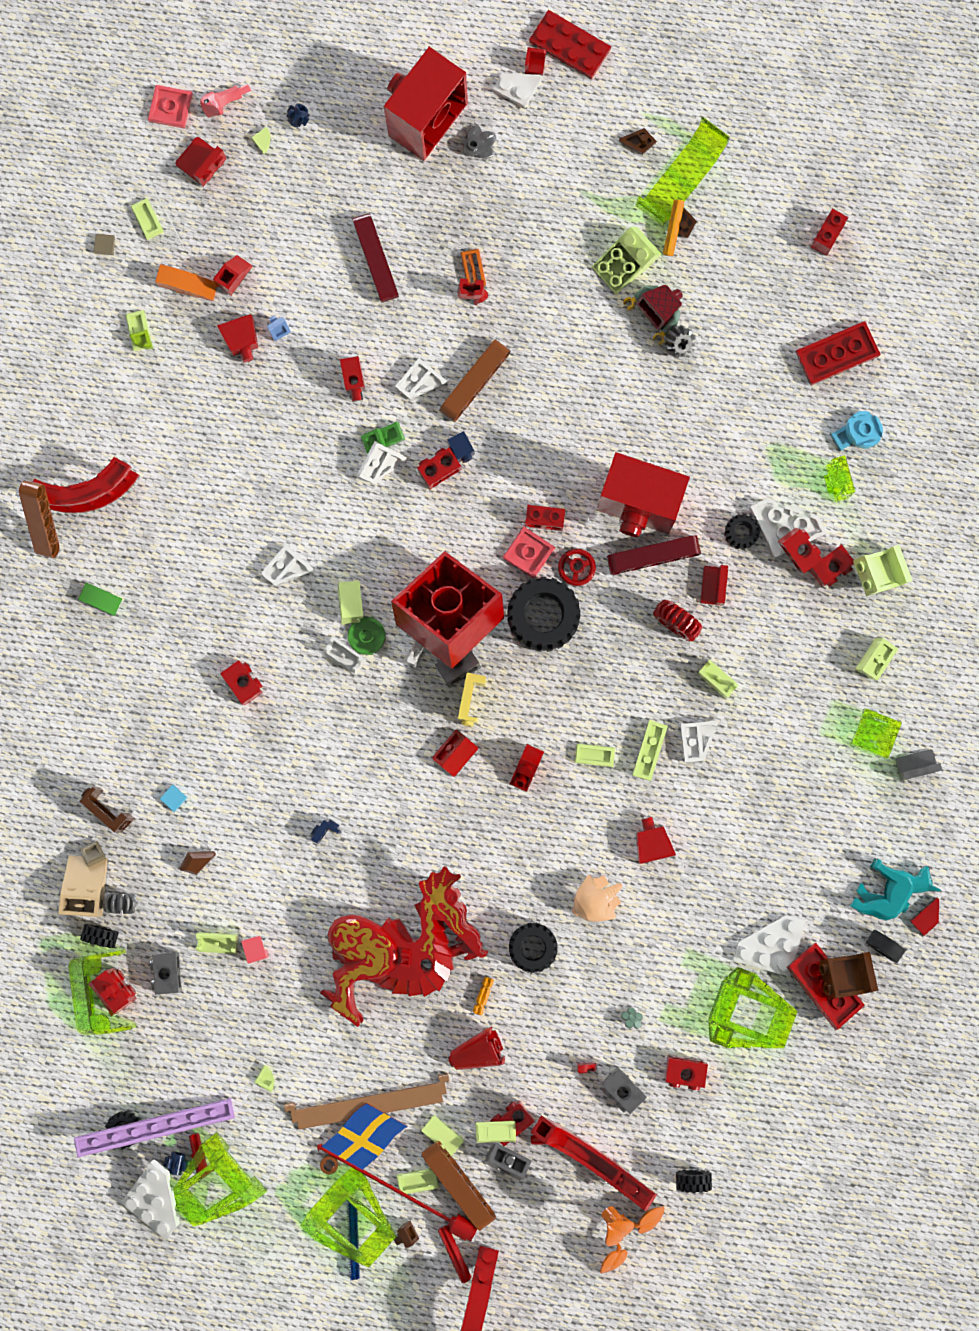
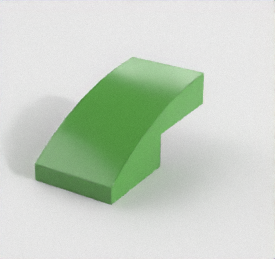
M394 422L381 429H374L361 435L367 453H369L374 441L389 447L405 440L399 422Z
M86 582L78 600L115 616L122 598Z

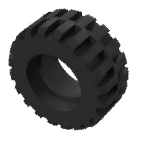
M546 577L532 578L527 583H522L512 594L507 610V620L512 635L516 637L520 644L525 645L526 648L534 649L538 652L553 651V649H559L568 643L577 631L581 616L578 598L576 599L574 591L569 589L567 584L561 583L553 577L552 579ZM549 597L555 600L561 608V621L555 629L549 632L534 630L526 620L527 606L536 598Z

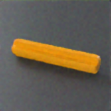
M676 199L673 201L663 249V255L666 256L674 255L684 208V201Z

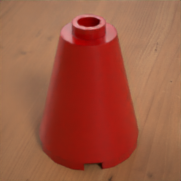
M488 1027L450 1052V1056H448L450 1066L456 1070L503 1065L505 1063V1056L501 1057L500 1051L504 1049L496 1030L492 1031L493 1027Z

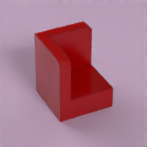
M527 47L525 74L543 76L546 50Z

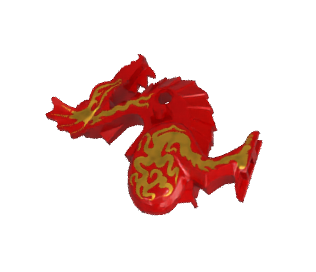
M444 866L439 873L431 872L428 879L419 882L423 898L421 902L414 904L421 919L422 932L418 939L411 937L400 918L392 920L389 917L382 926L361 915H346L334 920L327 934L328 942L332 947L333 960H340V963L344 965L333 972L336 986L335 993L329 990L320 991L321 995L332 1002L330 1005L332 1009L359 1027L364 1018L356 1008L354 985L356 981L360 980L375 982L379 984V987L392 990V994H408V996L423 994L425 997L436 990L440 992L444 982L448 981L451 970H454L452 959L454 954L448 945L449 939L445 933L446 925L458 935L455 940L463 942L457 949L468 953L464 957L465 960L476 957L484 958L488 954V950L482 948L483 942L480 940V933L467 921L466 905L462 901H458L461 896L458 887L455 889L452 886L461 878L460 874H453ZM422 960H429L431 962V967H424Z

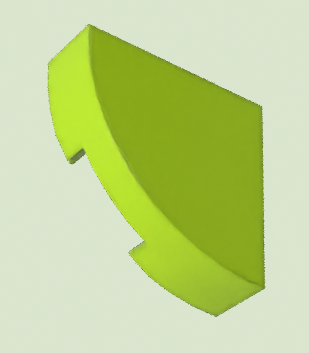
M147 329L129 335L138 347L154 349Z

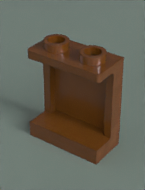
M99 787L87 788L81 796L83 798L79 802L113 832L122 833L135 819L130 813L122 812L116 817L97 800L104 790Z
M870 952L826 958L819 961V971L824 981L823 989L828 1000L879 991Z

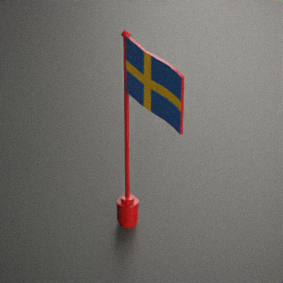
M367 1103L349 1118L336 1135L324 1145L318 1144V1151H324L449 1222L447 1226L450 1228V1233L464 1241H472L477 1228L469 1219L460 1214L456 1217L452 1216L450 1219L364 1170L383 1152L397 1134L408 1127L407 1125Z

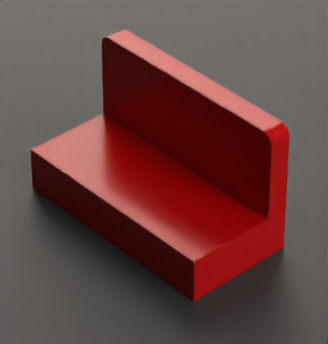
M720 565V567L704 566L700 603L720 606L725 604L728 565Z
M456 729L432 759L450 775L455 777L475 754L478 747Z

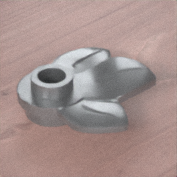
M479 125L472 126L468 130L467 139L463 144L464 152L468 156L478 155L484 159L495 156L491 146L496 141V135L490 131L482 132Z

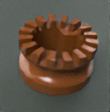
M331 1155L325 1156L320 1163L321 1171L328 1175L333 1174L338 1168V1160ZM327 1160H332L335 1164L331 1170H327L324 1167Z

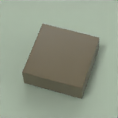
M95 234L94 253L114 255L115 236Z
M98 841L80 849L88 867L106 859Z

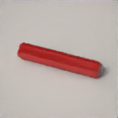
M447 1225L442 1226L438 1230L440 1238L461 1283H466L471 1280V1274L452 1233L449 1232V1227Z

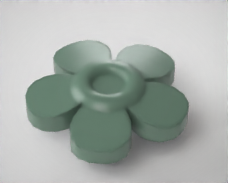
M628 1008L627 1012L622 1013L621 1018L627 1020L625 1022L627 1028L631 1029L634 1026L635 1029H639L642 1026L640 1021L643 1019V1016L639 1012L636 1013L634 1008Z

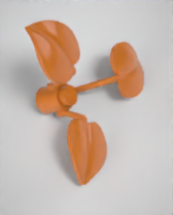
M610 1206L602 1212L601 1217L607 1223L605 1243L607 1246L616 1245L617 1249L609 1253L604 1259L600 1268L601 1274L610 1272L622 1265L627 1258L628 1252L625 1249L621 1250L619 1242L634 1227L638 1228L640 1234L652 1230L661 1220L665 1209L664 1206L650 1209L644 1213L639 1223L632 1222L624 1214L620 1215L614 1206Z

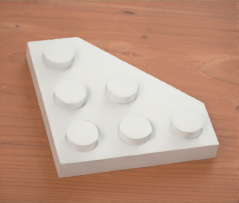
M768 498L750 506V510L757 520V524L760 525L761 533L774 559L785 554L777 541L794 528L804 529L810 536V539H808L810 542L827 534L819 516L802 512L788 505H782Z
M784 915L771 924L766 925L750 936L738 941L733 961L791 977V973L786 967L796 958L805 920Z
M153 1159L122 1200L121 1204L167 1240L179 1225V1218L175 1213L174 1207L176 1203L173 1190L170 1188V1173Z

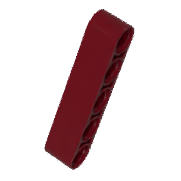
M370 212L352 218L381 303L398 298V291Z
M697 535L613 553L606 557L610 574L616 575L695 557L702 553Z

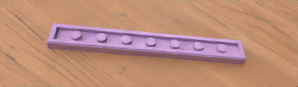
M231 1098L74 1137L77 1158L234 1119Z

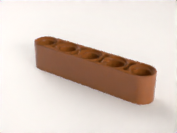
M495 339L444 401L439 411L453 422H456L506 360L511 350Z
M24 480L19 487V497L34 552L38 555L56 558L60 545L45 486Z
M436 1141L422 1152V1157L472 1224L481 1231L496 1219V1215L446 1148H442L441 1145L443 1144L440 1141Z

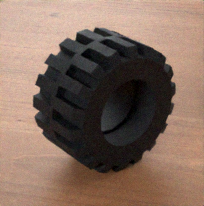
M540 923L521 925L513 932L509 942V954L512 961L525 972L535 973L542 972L546 968L548 969L555 961L558 952V945L554 934L545 925ZM529 936H537L544 942V953L537 959H529L522 952V943Z

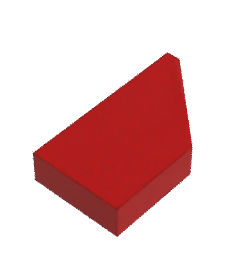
M938 897L934 898L910 920L922 936H925L939 923Z

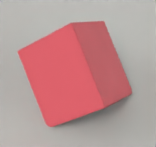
M261 936L241 941L248 964L269 957L268 951L264 949Z

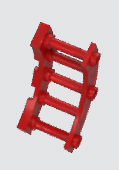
M113 457L110 463L96 477L89 481L70 486L47 484L35 478L33 482L45 486L51 510L63 513H85L103 508L119 499L134 485L140 475L132 471V467L129 464Z

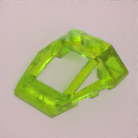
M736 967L722 981L708 1018L709 1041L726 1048H784L798 1011L779 996L768 984L762 981L757 974ZM753 984L770 997L750 990L751 985ZM740 994L776 1008L766 1035L730 1021ZM735 1031L755 1040L732 1038Z
M218 1132L214 1133L200 1145L185 1172L172 1189L176 1203L175 1206L193 1227L238 1211L252 1204L267 1192V1189L257 1177L253 1176L250 1178L228 1152L229 1145ZM207 1156L210 1165L189 1178L204 1157ZM216 1171L233 1192L206 1210L189 1188Z
M352 1167L326 1191L310 1209L300 1225L315 1241L368 1268L372 1266L396 1238L379 1204L380 1202L371 1188L369 1180ZM359 1189L362 1190L376 1215L354 1196ZM346 1201H349L377 1227L359 1249L328 1223ZM323 1230H325V1231H326L331 1237H333L338 1243H336L335 1241H333V1240L330 1239L329 1237L325 1236V1235L322 1234L321 1232H322Z

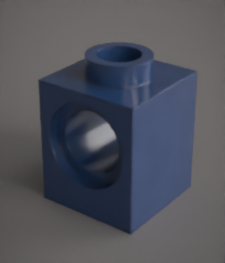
M464 431L447 439L448 445L458 462L466 463L473 459L472 456L475 455V451Z

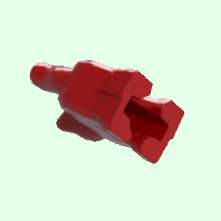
M460 279L457 290L460 299H473L475 305L488 299V292L484 289V280H476L475 283H469L468 279Z

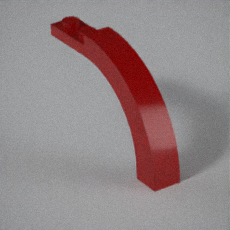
M541 1115L531 1130V1133L542 1142L565 1153L594 1172L644 1211L648 1210L656 1198L657 1193L631 1175L628 1170L558 1123Z
M483 1246L479 1247L460 1331H482L499 1250Z

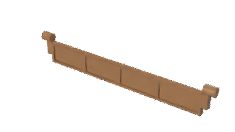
M448 1073L438 1075V1083L296 1109L293 1102L284 1104L285 1112H291L292 1123L297 1122L298 1129L300 1130L347 1121L360 1107L367 1103L384 1113L443 1102L442 1095L447 1094L445 1081H449Z

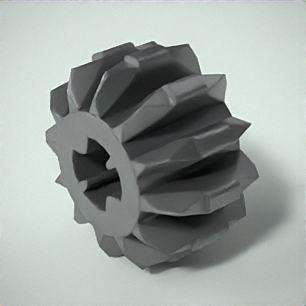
M680 325L679 327L673 326L672 331L667 330L668 336L663 337L666 341L663 346L669 355L679 358V356L685 357L686 352L692 353L690 348L695 346L692 341L696 338L692 334L691 329Z
M107 893L104 895L103 911L113 914H132L135 912L137 905L136 896L126 893Z

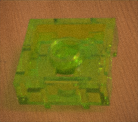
M844 455L832 458L831 463L826 465L828 475L823 476L827 493H833L835 502L848 500L855 493L847 459Z
M865 708L862 711L858 728L849 745L888 759L902 722ZM874 718L879 719V720H881V721H884V722H886V723H882V722H880V721H878V720H875ZM870 739H871L872 741H877V742H876V745H875L876 747H874V744H875V743L869 742Z

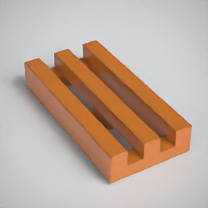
M479 249L460 252L465 278L471 283L465 256L469 255L474 283L477 280L472 254H476L481 280H484V286H486Z

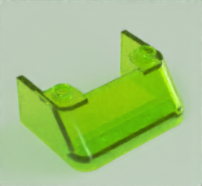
M126 949L76 957L69 962L68 971L77 1031L80 1034L102 1035L131 1030L137 1027L136 1023L111 1027L110 1020L106 1015H96L93 990L88 985L91 982V976L101 971L103 957L125 954Z

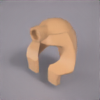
M588 875L576 892L572 909L573 914L592 922L614 919L616 917L614 910L616 906L621 904L616 894L622 889V884L616 883L604 888L609 884L605 876L594 879L591 875Z

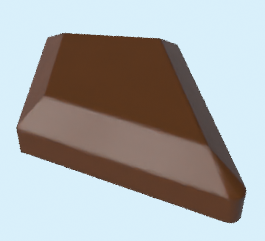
M645 128L619 138L620 143L642 155L657 143Z
M683 208L678 234L689 238L697 221L685 208Z
M215 851L188 852L179 869L180 871L197 875L215 857L216 853Z

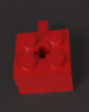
M115 968L105 970L88 984L111 1016L119 1013L137 999L135 989L130 984L127 985L123 980L125 978L124 974Z

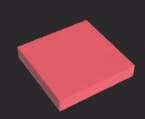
M156 85L148 121L185 129L193 93L191 91Z
M523 527L503 556V559L531 578H535L555 547L526 527Z

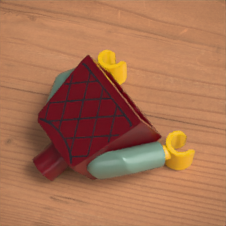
M646 285L633 294V298L626 297L623 304L632 302L627 307V310L631 311L635 307V302H637L636 305L658 331L662 330L653 336V340L657 336L662 338V341L658 344L661 345L664 342L663 337L666 334L668 335L667 330L672 331L673 326L678 324L681 314L679 309L682 306L680 299L683 297V294L679 289L672 291L667 285L660 287L658 285Z

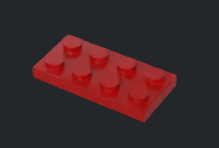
M549 9L529 39V43L546 50V53L590 79L594 77L611 50V46Z
M866 321L800 348L795 352L811 386L881 355Z
M813 943L786 968L834 1030H838L865 1005L857 995L831 1000L827 999L823 989V976L819 971V961L828 957L817 943Z

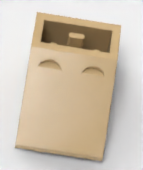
M69 855L60 893L58 914L89 917L103 916L108 858L88 867L83 856Z

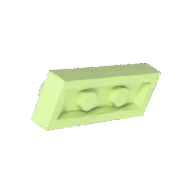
M649 720L632 776L648 781L652 780L667 725Z

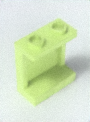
M899 545L853 560L866 597L913 581Z

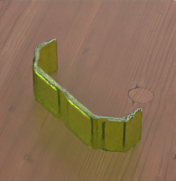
M702 117L699 127L686 147L644 198L638 197L635 206L661 226L665 225L670 220L673 201L678 199L685 202L717 162L728 145L730 136Z

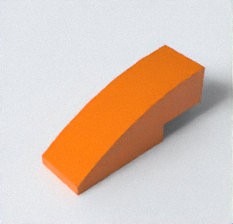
M162 264L159 266L155 281L158 287L214 301L217 290L214 281Z

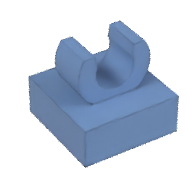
M273 315L268 318L271 323L267 325V328L274 341L291 333L283 317L277 319Z

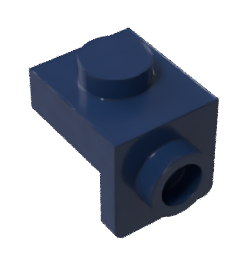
M331 819L328 822L323 820L320 826L316 825L312 830L311 835L313 837L311 840L319 844L329 829L340 834L341 830L338 829L340 825Z

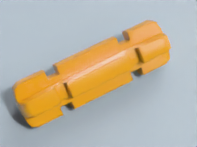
M484 977L483 986L480 988L476 999L477 1004L473 1008V1013L477 1015L483 1014L484 1005H486L491 991L490 987L492 988L494 982L492 978Z

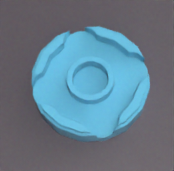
M859 411L853 414L846 423V436L853 445L861 449H869L875 446L883 435V427L879 418L867 411Z

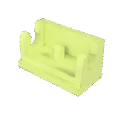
M360 581L339 582L338 598L341 625L359 623L360 619L363 618Z
M875 638L855 670L867 675L868 679L878 681L898 648L884 638Z
M710 659L697 673L725 699L738 687V684Z
M196 933V939L198 940L196 951L237 954L238 934Z

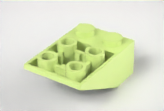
M630 227L592 268L615 294H618L649 268L662 254L638 227Z

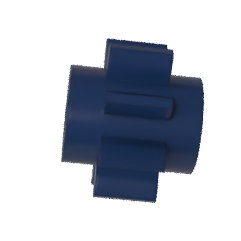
M297 103L295 107L290 105L286 115L288 122L297 128L301 124L306 126L310 116L307 107L300 103Z
M171 1152V1156L165 1157L163 1166L167 1167V1170L172 1175H182V1171L188 1170L190 1161L186 1160V1154Z

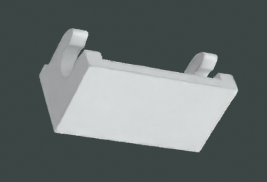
M332 636L329 640L330 643L324 648L323 654L355 675L364 663L365 658Z

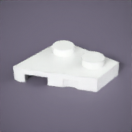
M502 73L493 88V92L525 109L543 76Z
M419 358L397 383L395 388L411 400L445 385L447 380Z
M374 441L357 475L376 484L384 475L392 472L393 468L401 461L405 462L407 457Z
M285 545L261 572V575L277 587L312 572L314 569Z
M413 639L415 644L409 650L406 660L409 666L416 668L424 647Z
M718 720L680 724L684 763L705 760L713 734L718 725Z

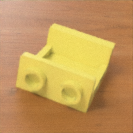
M472 673L466 674L458 720L461 721L463 726L473 727L474 724L478 725V718L469 717L468 712L474 685L485 687L486 676Z

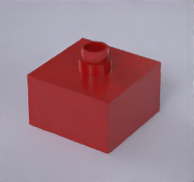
M429 46L407 75L404 76L396 73L387 87V90L392 95L383 106L388 136L425 161L468 104L466 71Z
M615 452L599 499L597 511L620 518L619 522L622 524H620L619 531L631 537L638 538L642 532L641 530H645L646 527L669 534L676 521L690 476Z
M446 551L391 601L396 626L451 669L504 619L502 593Z

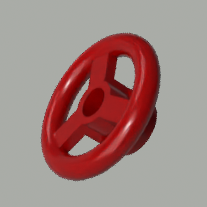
M583 549L568 550L559 560V575L569 585H585L595 575V560L589 552ZM580 554L588 560L583 561L581 558H574L572 560L569 556ZM565 562L570 565V570L573 572L572 579L567 577L564 572ZM579 564L581 568L576 570L573 566ZM590 566L589 574L584 579L578 580L579 573L583 572L585 567Z

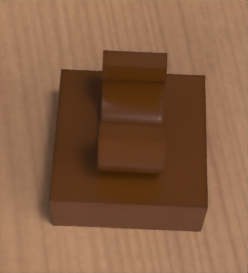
M408 1221L397 1230L398 1234L393 1238L396 1246L403 1243L405 1248H409L418 1241L419 1236L411 1221Z

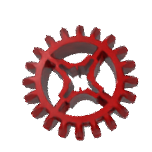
M662 600L657 604L653 612L658 622L687 641H694L703 629L701 623L693 615L669 600Z

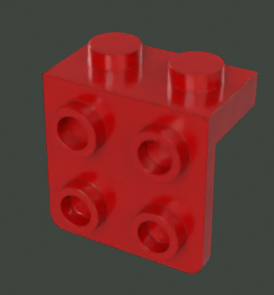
M196 137L176 160L175 164L180 170L204 187L211 180L214 173L224 164L226 156L220 147L217 146L214 149L203 139Z

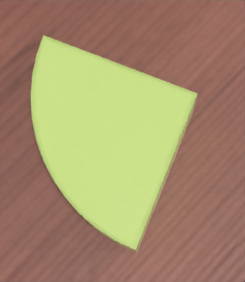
M267 127L252 137V140L263 154L269 149L271 141Z
M264 1065L254 1083L272 1092L275 1083L274 1075H272L271 1069Z

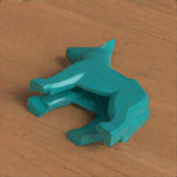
M874 858L870 867L887 879L884 896L869 893L864 885L860 883L856 892L865 903L860 902L855 897L849 907L861 914L871 915L887 921L896 918L901 912L905 913L910 905L908 900L912 893L940 892L941 889L933 886L929 866H923L919 873L914 876L903 870H894L882 864V860Z

